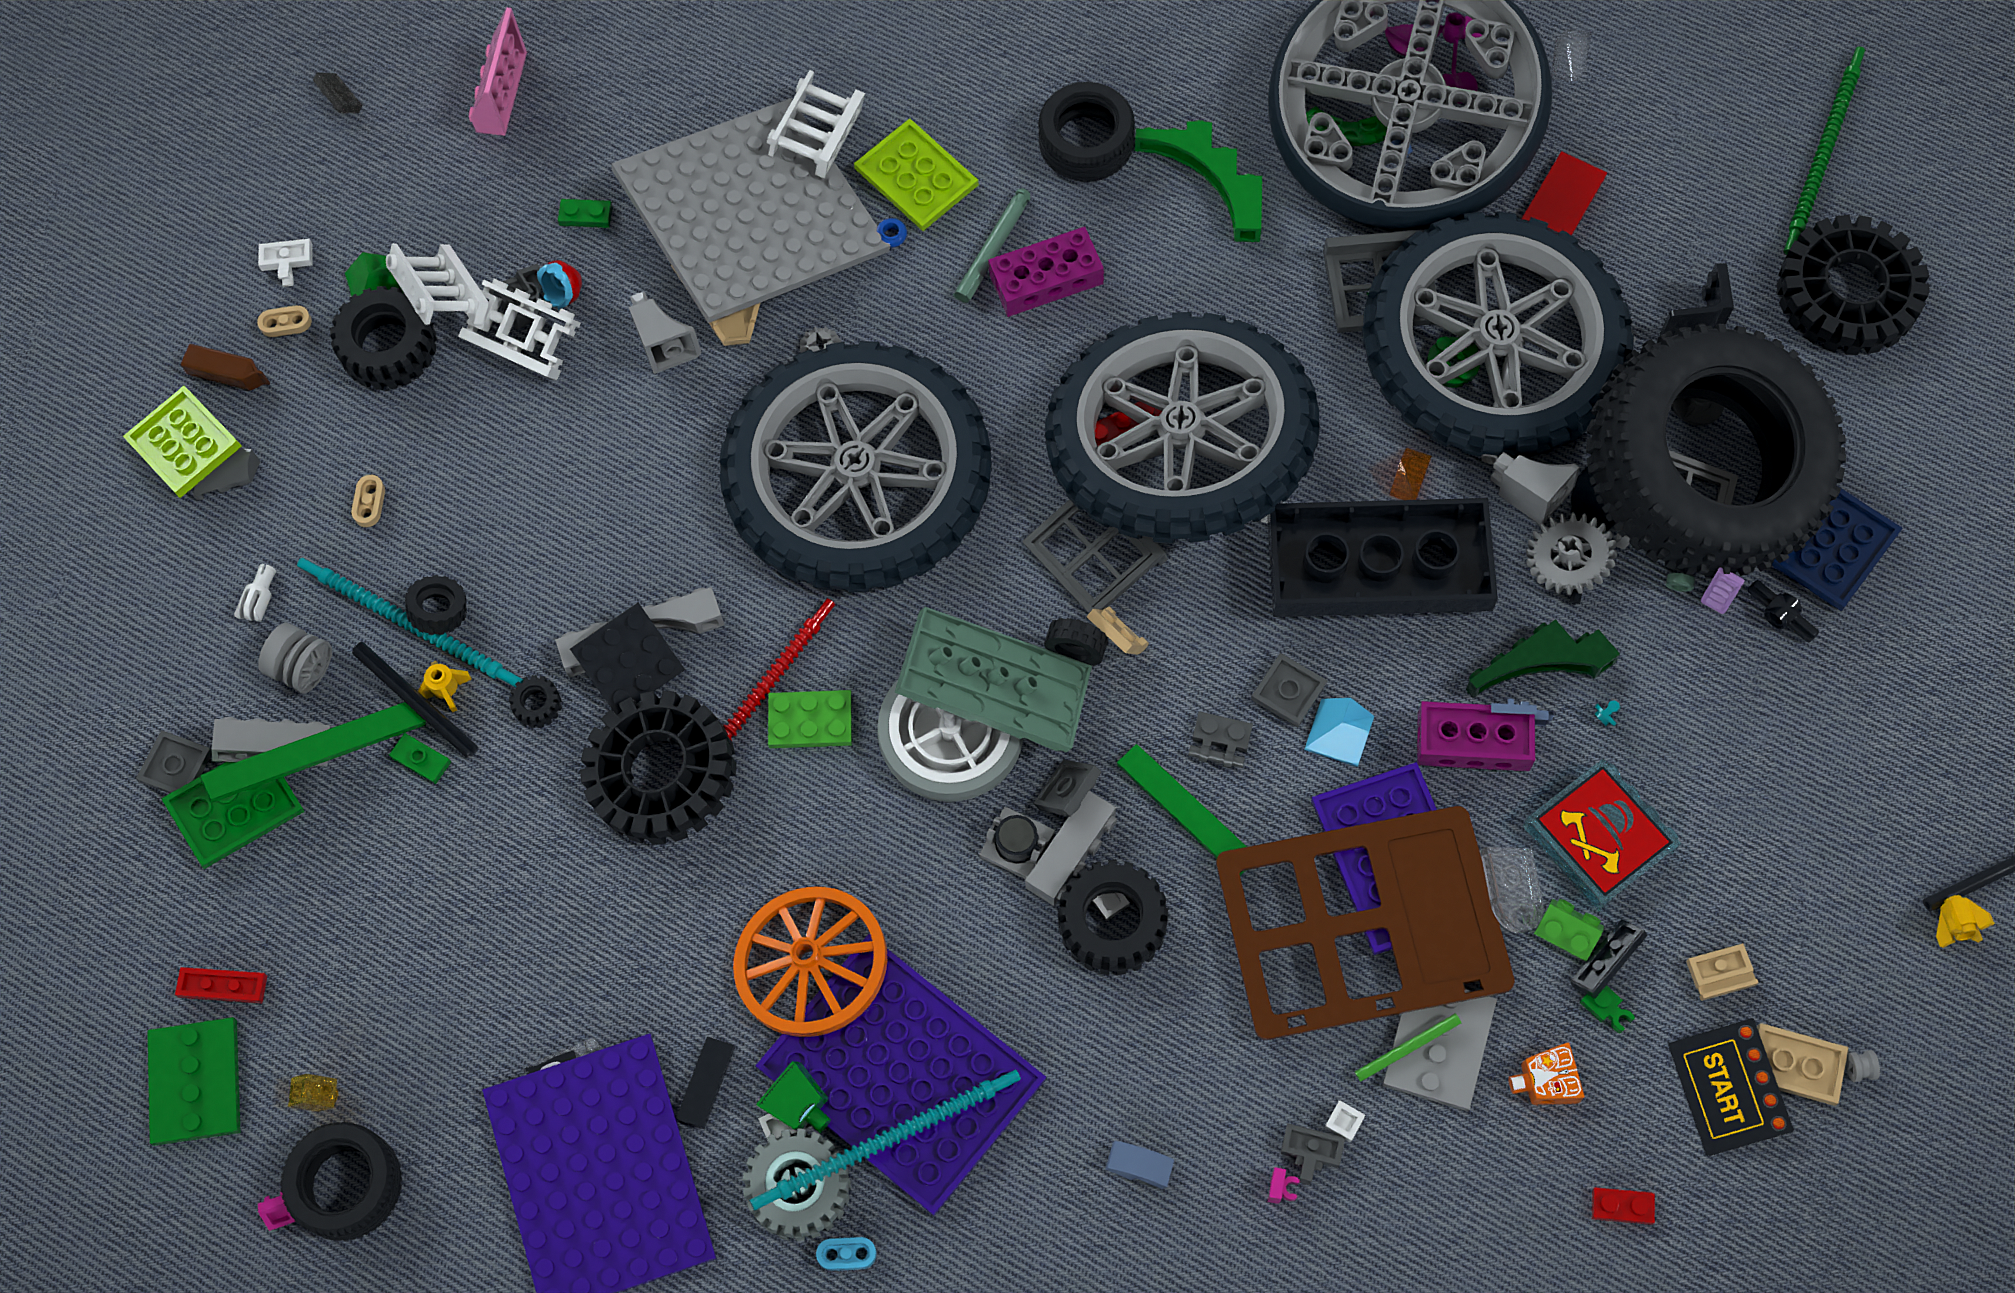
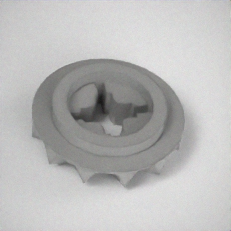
M826 326L824 328L814 327L810 332L805 331L804 337L800 340V352L802 353L809 349L813 352L821 350L816 346L817 339L825 343L823 349L826 348V344L838 343L841 340L835 330L831 331Z

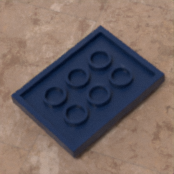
M1841 488L1836 500H1832L1829 503L1834 507L1828 517L1821 520L1823 525L1805 543L1806 546L1797 552L1793 550L1788 554L1789 558L1780 564L1776 559L1771 564L1840 611L1845 608L1903 529Z

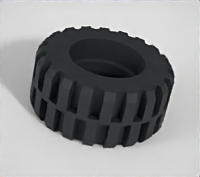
M377 286V290L368 288L363 290L361 295L357 296L354 294L351 296L348 304L343 303L339 308L340 314H336L332 321L334 327L330 329L331 345L344 370L347 371L354 381H359L360 385L370 387L372 384L374 389L383 390L384 386H388L391 390L398 388L399 384L404 383V385L411 383L413 377L419 378L424 373V367L428 368L433 361L430 355H434L437 348L434 326L431 321L430 324H424L400 288L391 287L390 290H387L386 286ZM397 324L406 328L401 341L387 351L369 352L362 349L367 335L379 326Z
M1108 860V865L1101 866L1100 861L1092 863V869L1087 871L1083 868L1078 871L1077 878H1071L1066 884V891L1061 894L1060 906L1058 908V923L1063 944L1066 950L1071 951L1072 958L1077 963L1080 961L1085 963V968L1090 971L1097 968L1101 970L1100 974L1109 975V971H1117V975H1123L1130 968L1136 971L1142 968L1144 961L1149 963L1155 957V952L1160 950L1164 935H1166L1168 908H1166L1164 892H1160L1159 883L1155 878L1151 880L1148 878L1146 870L1140 868L1138 871L1133 869V863L1125 861L1124 866L1117 865V860ZM1120 893L1138 908L1140 914L1139 926L1127 938L1121 940L1102 939L1088 928L1086 923L1087 909L1092 904V901L1102 894Z

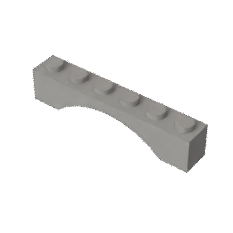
M712 587L698 588L689 595L671 597L665 603L643 607L657 629L674 628L701 634L725 625ZM608 622L594 623L587 629L579 632H567L561 638L555 639L564 669L569 678L585 673L569 649Z

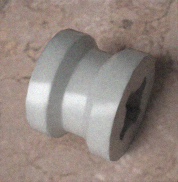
M1867 1050L1859 1055L1855 1052L1847 1053L1846 1068L1852 1082H1860L1863 1078L1870 1080L1879 1079V1061L1873 1050Z

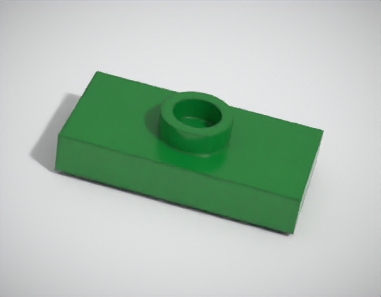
M406 733L403 734L389 754L391 759L434 784L439 781L451 764L449 758Z

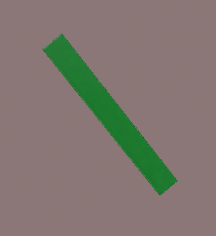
M403 702L200 775V779L210 802L213 803L423 727L426 721L407 703Z

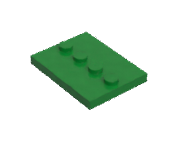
M225 762L213 770L233 764L235 762ZM199 777L161 798L203 869L305 812L284 777L213 803L210 802Z
M231 1017L147 1030L150 1144L157 1146L241 1133L237 1020Z

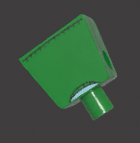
M792 1061L756 1104L795 1130L804 1129L809 1123L820 1133L831 1121L820 1110L828 1100L827 1095L803 1064Z

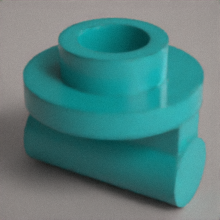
M1610 701L1605 710L1598 703L1595 705L1598 709L1595 715L1605 726L1609 723L1613 726L1617 724L1611 715L1621 710L1619 702Z

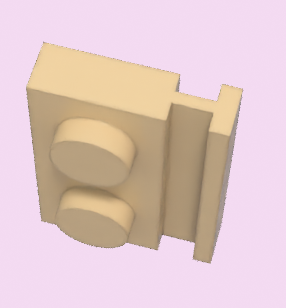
M1744 944L1688 958L1686 961L1696 989L1698 988L1701 1001L1750 988L1759 983L1754 976V970Z

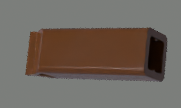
M189 344L181 362L182 368L190 376L246 390H254L264 384L270 385L267 377L259 370L251 358Z

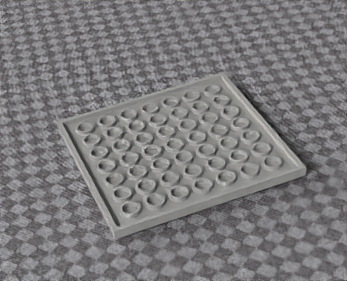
M792 98L612 163L614 175L708 323L885 254L890 250V244L881 240V235L877 232L876 223L835 162L831 165L826 177L822 178L815 175L817 164L814 163L813 159L781 146L778 147L773 157L768 155L770 144L767 143L768 136L772 129H777L793 100ZM798 111L794 120L809 125L803 114ZM788 129L784 136L815 150L824 149L821 141L792 129Z

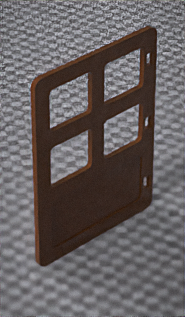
M1454 806L1224 851L1217 857L1216 867L1256 1035L1262 1040H1272L1509 992L1514 986V975L1468 811L1464 807ZM1351 849H1366L1381 904L1380 907L1330 916L1327 913L1314 858ZM1285 862L1291 863L1306 920L1298 924L1255 931L1251 925L1240 872ZM1385 929L1389 935L1402 989L1359 999H1350L1347 994L1335 939ZM1310 944L1313 947L1326 1004L1276 1015L1271 1009L1259 955L1262 952ZM1480 982L1482 990L1465 993V983ZM1392 999L1394 1007L1377 1010L1376 1001ZM1304 1016L1306 1025L1288 1028L1287 1019Z

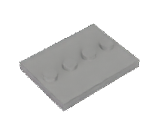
M1488 996L1401 1014L1392 1050L1455 1013L1461 1020V1024L1387 1066L1382 1086L1468 1112L1497 999Z

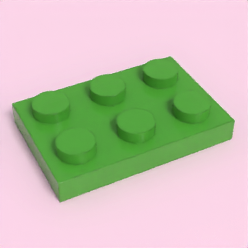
M851 690L769 693V748L852 746Z

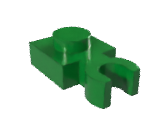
M1607 985L1596 998L1586 995L1580 1001V1004L1601 1023L1606 1018H1609L1612 1028L1620 1034L1625 1028L1619 1023V1018L1623 1017L1630 1023L1635 1019L1629 1010L1618 1007L1623 1000Z

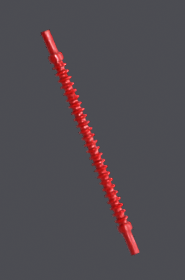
M827 598L813 617L806 619L803 623L804 628L799 629L800 634L794 635L795 640H790V646H785L784 648L785 653L781 652V658L775 659L776 664L770 665L771 670L766 671L767 676H762V682L756 683L757 688L751 689L752 695L748 694V700L742 701L743 706L737 707L738 713H732L733 719L729 718L727 720L729 724L723 725L731 741L732 736H737L736 731L742 730L741 724L745 725L747 723L745 719L751 718L750 713L756 712L755 706H760V700L766 699L764 695L770 693V687H775L774 682H779V676H784V670H789L788 664H793V658H798V652H803L802 647L808 645L807 640H812V634L816 635L821 629L820 624L835 606L832 600Z

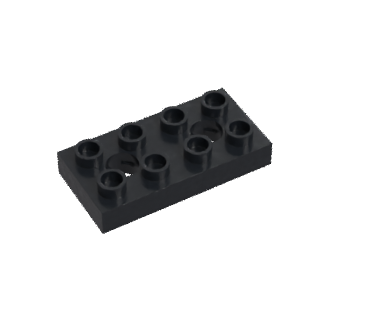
M1488 498L1278 503L1275 505V511L1267 516L1273 617L1484 612L1494 610L1498 595ZM1437 545L1447 555L1452 557V561L1443 567L1431 566L1423 561L1419 551L1425 546ZM1319 548H1329L1343 560V564L1332 570L1321 569L1311 562L1309 554Z

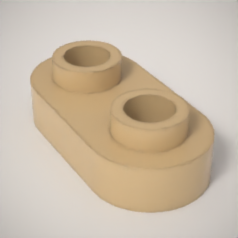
M290 306L264 311L260 314L257 324L265 336L277 337L306 331L310 327L312 319L306 308Z
M375 475L362 477L356 485L351 513L355 522L361 527L375 525L381 516L385 486L381 479ZM371 489H376L374 493L368 494ZM366 513H371L369 517L364 518Z

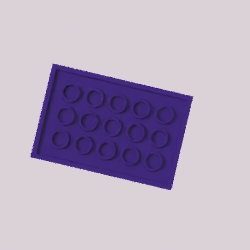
M1417 762L1311 798L1323 832L1437 810ZM1357 848L1332 853L1355 911L1380 907L1381 904L1367 850ZM1385 929L1364 932L1373 956L1392 949L1388 932Z

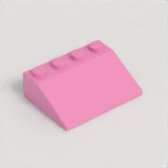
M506 8L493 34L491 44H488L486 48L487 59L485 65L481 67V82L479 86H476L475 104L469 111V120L473 123L475 131L478 133L505 136L527 55L512 8Z

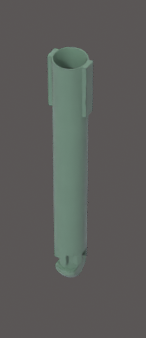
M1020 188L1015 192L1016 195L1007 205L969 270L955 290L953 296L956 299L965 303L971 300L989 269L988 259L997 256L1024 211L1027 202L1030 201L1028 190Z

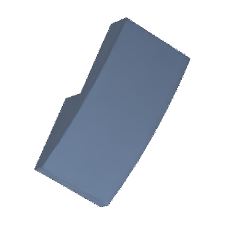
M1114 1141L1105 1169L1129 1180L1137 1178L1160 1189H1164L1168 1185L1174 1159L1139 1146Z

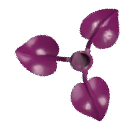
M1457 12L1449 13L1446 16L1444 25L1439 26L1437 34L1438 37L1442 33L1446 42L1453 43L1452 74H1443V79L1446 86L1477 91L1478 84L1471 73H1456L1458 42L1460 39H1465L1466 26L1474 19L1469 16L1464 17ZM1414 24L1387 27L1385 29V36L1389 45L1395 52L1406 57ZM1474 33L1472 34V36L1481 37L1482 34ZM1418 47L1415 50L1423 52L1424 47Z

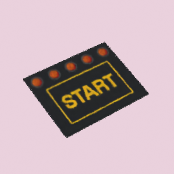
M1753 1018L1668 1043L1706 1156L1716 1155L1794 1132Z

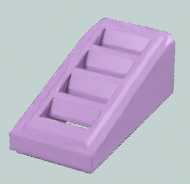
M1719 567L1702 596L1701 603L1724 614L1745 580L1731 572L1730 574H1724L1723 568Z

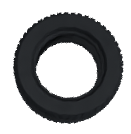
M1077 82L1062 87L1046 100L1041 109L1038 120L1040 152L1045 162L1053 171L1070 180L1090 182L1108 178L1117 173L1118 170H1121L1132 154L1135 137L1133 110L1123 95L1101 83ZM1090 116L1108 123L1114 132L1106 142L1095 147L1083 148L1067 142L1060 134V130L1067 122L1077 117Z
M352 1122L328 1123V1125H321L320 1128H315L313 1132H308V1135H304L302 1140H299L296 1143L297 1145L293 1146L292 1152H289L288 1158L285 1160V1166L282 1168L283 1173H281L280 1190L282 1200H284L283 1203L287 1207L288 1213H291L290 1216L308 1231L333 1241L354 1240L357 1237L361 1238L363 1235H368L370 1231L373 1232L377 1227H380L381 1223L385 1222L387 1217L391 1215V1211L395 1209V1204L399 1200L398 1196L401 1194L400 1189H402L401 1165L392 1147L370 1129ZM343 1151H358L362 1153L368 1160L371 1172L369 1187L363 1198L352 1208L341 1212L323 1211L317 1204L313 1191L315 1176L321 1165L332 1155Z

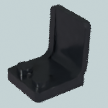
M1715 263L1712 272L1708 273L1706 285L1702 286V300L1706 301L1707 307L1670 311L1660 336L1668 331L1675 335L1676 329L1682 327H1691V330L1694 331L1697 324L1712 326V329H1714L1716 324L1727 323L1734 309L1727 263Z

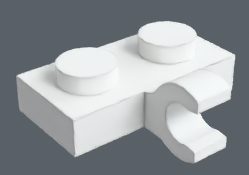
M310 239L259 244L258 266L261 271L278 269V278L282 279V286H293L292 268L312 266V242Z

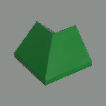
M362 252L345 272L351 296L354 294L357 296L361 295L363 290L368 288L377 290V286H386L387 290H390L391 287L400 288L403 293L402 288L387 268L386 256Z

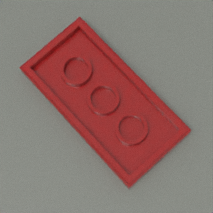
M1561 151L1522 219L1529 221L1530 217L1549 223L1547 227L1559 233L1564 230L1573 235L1608 172Z

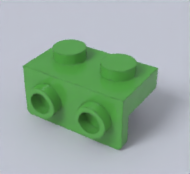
M1552 899L1534 934L1587 961L1603 932L1604 926L1600 924L1601 920L1590 913L1583 915L1575 911V906L1566 900L1559 899L1556 901Z

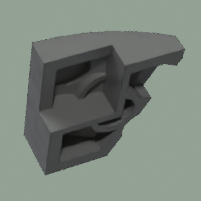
M538 264L517 270L515 277L502 281L508 284L506 289L514 293L517 288L530 294L529 300L535 303L538 298L540 299L541 285L537 278V272L540 269ZM498 291L493 293L496 297L502 299L500 305L505 312L509 303L517 306L521 304L520 301ZM518 312L513 325L518 330L534 321V319Z
M239 448L194 486V498L202 500L205 493L216 489L223 493L229 491L232 487L251 483L260 464L253 450Z

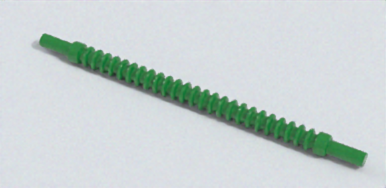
M1858 46L1855 48L1850 65L1845 68L1840 88L1837 91L1836 99L1833 102L1834 105L1827 119L1828 122L1825 124L1824 133L1821 135L1822 139L1819 141L1820 145H1818L1803 192H1801V197L1798 200L1799 203L1796 205L1797 209L1794 211L1795 215L1792 217L1788 228L1790 234L1783 251L1786 255L1793 242L1797 241L1799 235L1806 229L1812 206L1819 192L1818 189L1821 187L1820 183L1823 181L1822 177L1827 170V165L1841 130L1851 96L1861 74L1860 65L1866 51L1864 47Z

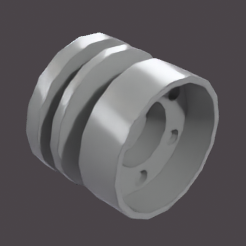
M285 622L278 625L266 639L260 652L258 668L262 674L276 681H283L286 686L292 687L300 693H307L320 682L326 673L332 656V646L328 641L319 639L312 634L307 635L305 630Z

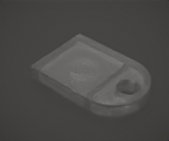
M1485 847L1481 849V858L1491 908L1498 922L1504 928L1514 933H1525L1537 927L1543 918L1544 906L1532 848ZM1517 912L1522 916L1523 924L1517 919Z

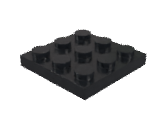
M639 602L569 649L616 715L622 712L619 706L620 702L631 697L637 704L641 701V693L656 691L685 670Z

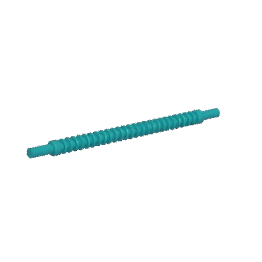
M303 557L299 559L297 566L317 577L318 581L323 585H329L331 589L335 588L336 592L341 591L342 595H347L349 599L354 598L355 602L360 601L361 606L366 605V608L372 609L374 613L379 612L380 616L385 615V618L387 620L391 619L392 623L398 622L399 627L404 626V629H410L412 634L417 633L418 637L423 636L424 641L429 640L430 644L436 643L437 648L442 647V650H448L450 655L455 654L456 658L461 657L462 662L468 661V665L474 664L475 669L480 668V671L482 673L486 672L489 677L493 679L499 678L516 687L515 684L518 681L520 683L524 682L522 678L504 669L503 665L498 661L492 662L490 657L485 659L484 654L479 655V651H473L472 647L466 648L465 643L460 644L459 640L454 641V638L452 636L447 637L446 633L443 635H428V633L419 632L417 628L414 629L411 626V622H408L406 612L403 613L402 608L397 609L396 605L390 606L389 601L384 602V599L378 598L376 594L372 595L370 591L365 592L364 587L359 588L358 584L353 585L351 580L347 581L345 577H340L333 570L321 568Z
M1015 1069L991 1082L985 1080L979 1084L978 1088L973 1086L971 1092L965 1090V1095L959 1093L957 1099L951 1097L950 1102L943 1101L942 1106L936 1104L934 1110L928 1108V1113L921 1112L920 1117L914 1115L912 1121L906 1119L904 1125L898 1123L897 1128L891 1126L889 1132L883 1130L881 1136L875 1134V1139L873 1140L867 1138V1143L861 1141L859 1147L853 1145L851 1151L845 1149L844 1154L837 1153L834 1159L830 1156L828 1162L822 1160L820 1166L814 1164L812 1170L806 1168L804 1174L798 1172V1176L794 1177L791 1175L789 1181L783 1179L777 1182V1187L750 1199V1204L755 1211L780 1198L786 1200L792 1197V1192L796 1191L799 1193L801 1187L807 1189L808 1184L815 1185V1181L818 1179L822 1182L824 1176L830 1178L832 1172L838 1174L840 1168L846 1170L848 1164L854 1166L855 1161L861 1163L863 1157L869 1159L870 1153L877 1155V1150L884 1151L885 1146L891 1148L893 1142L899 1144L901 1138L907 1140L909 1134L915 1136V1131L922 1133L923 1127L929 1129L930 1124L937 1125L938 1120L944 1122L946 1116L952 1118L954 1112L960 1114V1109L963 1108L966 1111L968 1105L974 1107L976 1101L982 1103L983 1098L986 1100L993 1098L995 1092L1020 1081V1075Z

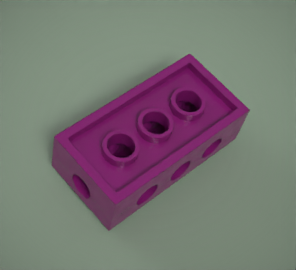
M1085 226L988 259L989 275L1007 317L1104 284V267Z
M1421 701L1417 713L1418 765L1514 771L1531 770L1535 762V714L1491 712V705ZM1443 733H1449L1452 737H1447ZM1471 734L1478 735L1480 739L1474 738ZM1500 736H1505L1508 740H1504Z

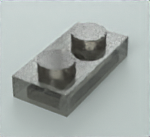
M336 73L315 74L314 83L332 103L336 111L343 114L360 112L363 105Z

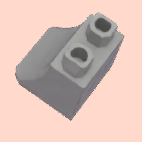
M645 292L630 297L633 306H630L629 310L654 374L694 360L701 355L698 339L692 326L680 323L669 317L660 309L654 299L648 300Z
M1503 452L1494 462L1493 468L1496 470L1491 475L1490 480L1500 487L1499 496L1540 525L1548 520L1575 487L1580 467L1576 464H1544L1527 459L1521 455L1514 460Z

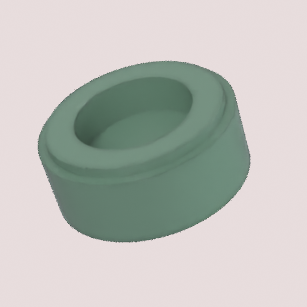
M1670 573L1667 575L1666 586L1669 589L1680 592L1694 589L1695 578L1684 573Z

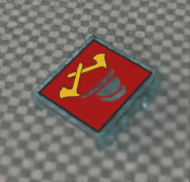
M1604 758L1527 817L1523 824V828L1598 912L1607 907L1614 897L1668 854H1673L1681 845L1677 833L1660 821L1657 811L1652 806H1647L1639 798L1640 795L1637 789L1631 784H1627L1620 777L1619 770L1612 763L1608 764Z

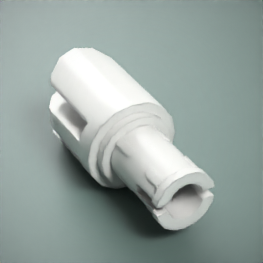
M259 565L253 583L245 586L234 613L236 618L256 620L257 622L262 621L272 596L269 586L276 573L273 567L266 565L264 570L265 565Z

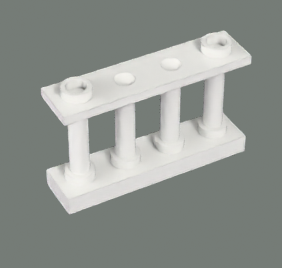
M809 70L805 79L800 78L796 87L797 93L777 129H772L768 136L767 143L770 144L768 155L773 157L779 146L813 159L814 163L817 164L815 175L825 178L862 110L865 93L855 90L851 98L847 97L844 99L813 86L814 72ZM807 95H811L842 108L843 114L835 116L804 103ZM799 111L833 125L834 130L833 132L829 131L826 133L794 120ZM788 129H792L823 142L825 147L823 150H815L784 136Z
M392 243L390 253L386 256V266L424 324H430L433 311H464L473 324H483L489 302L450 245L440 244L438 254L435 257H405L399 246ZM413 267H435L437 271H415ZM422 282H445L447 286H424ZM432 296H452L457 301H434Z

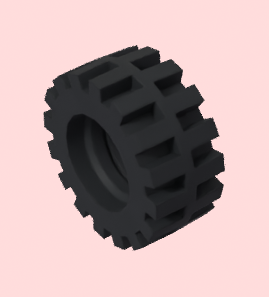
M531 675V679L527 677L522 678L524 682L520 683L518 681L515 684L517 688H512L510 692L512 697H509V703L511 704L510 708L513 714L524 726L529 725L530 728H535V725L542 728L546 722L548 725L551 724V719H556L559 716L557 711H561L562 708L560 704L562 700L553 682L543 676L538 678L537 675ZM543 693L546 696V702L540 709L530 711L525 708V701L530 695Z

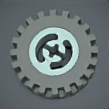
M789 1129L781 1131L782 1136L778 1138L774 1134L767 1137L769 1143L764 1147L759 1144L754 1149L757 1153L754 1159L749 1157L746 1163L749 1168L748 1172L743 1173V1182L745 1183V1188H743L744 1197L748 1202L747 1206L751 1213L771 1234L774 1235L776 1233L780 1238L789 1240V1237H793L796 1241H805V1237L810 1235L814 1239L821 1236L819 1233L821 1230L826 1228L829 1231L833 1228L832 1222L836 1218L840 1220L844 1214L842 1209L844 1205L849 1203L848 1190L851 1189L847 1168L846 1170L840 1168L838 1174L832 1172L830 1178L824 1176L822 1182L819 1179L816 1180V1189L813 1195L802 1203L790 1204L778 1199L754 1211L749 1201L777 1187V1178L787 1166L805 1164L813 1169L814 1164L820 1166L822 1160L828 1162L830 1156L834 1159L836 1154L839 1153L828 1139L825 1141L820 1134L814 1131L811 1135L807 1133L806 1129H797V1133H791ZM794 1168L797 1176L798 1172H801L802 1174L805 1173V1171L800 1168ZM789 1170L783 1174L781 1180H790L792 1174ZM811 1183L808 1184L807 1189L800 1188L803 1197L809 1194L812 1186ZM796 1191L792 1192L793 1195L790 1198L798 1199Z

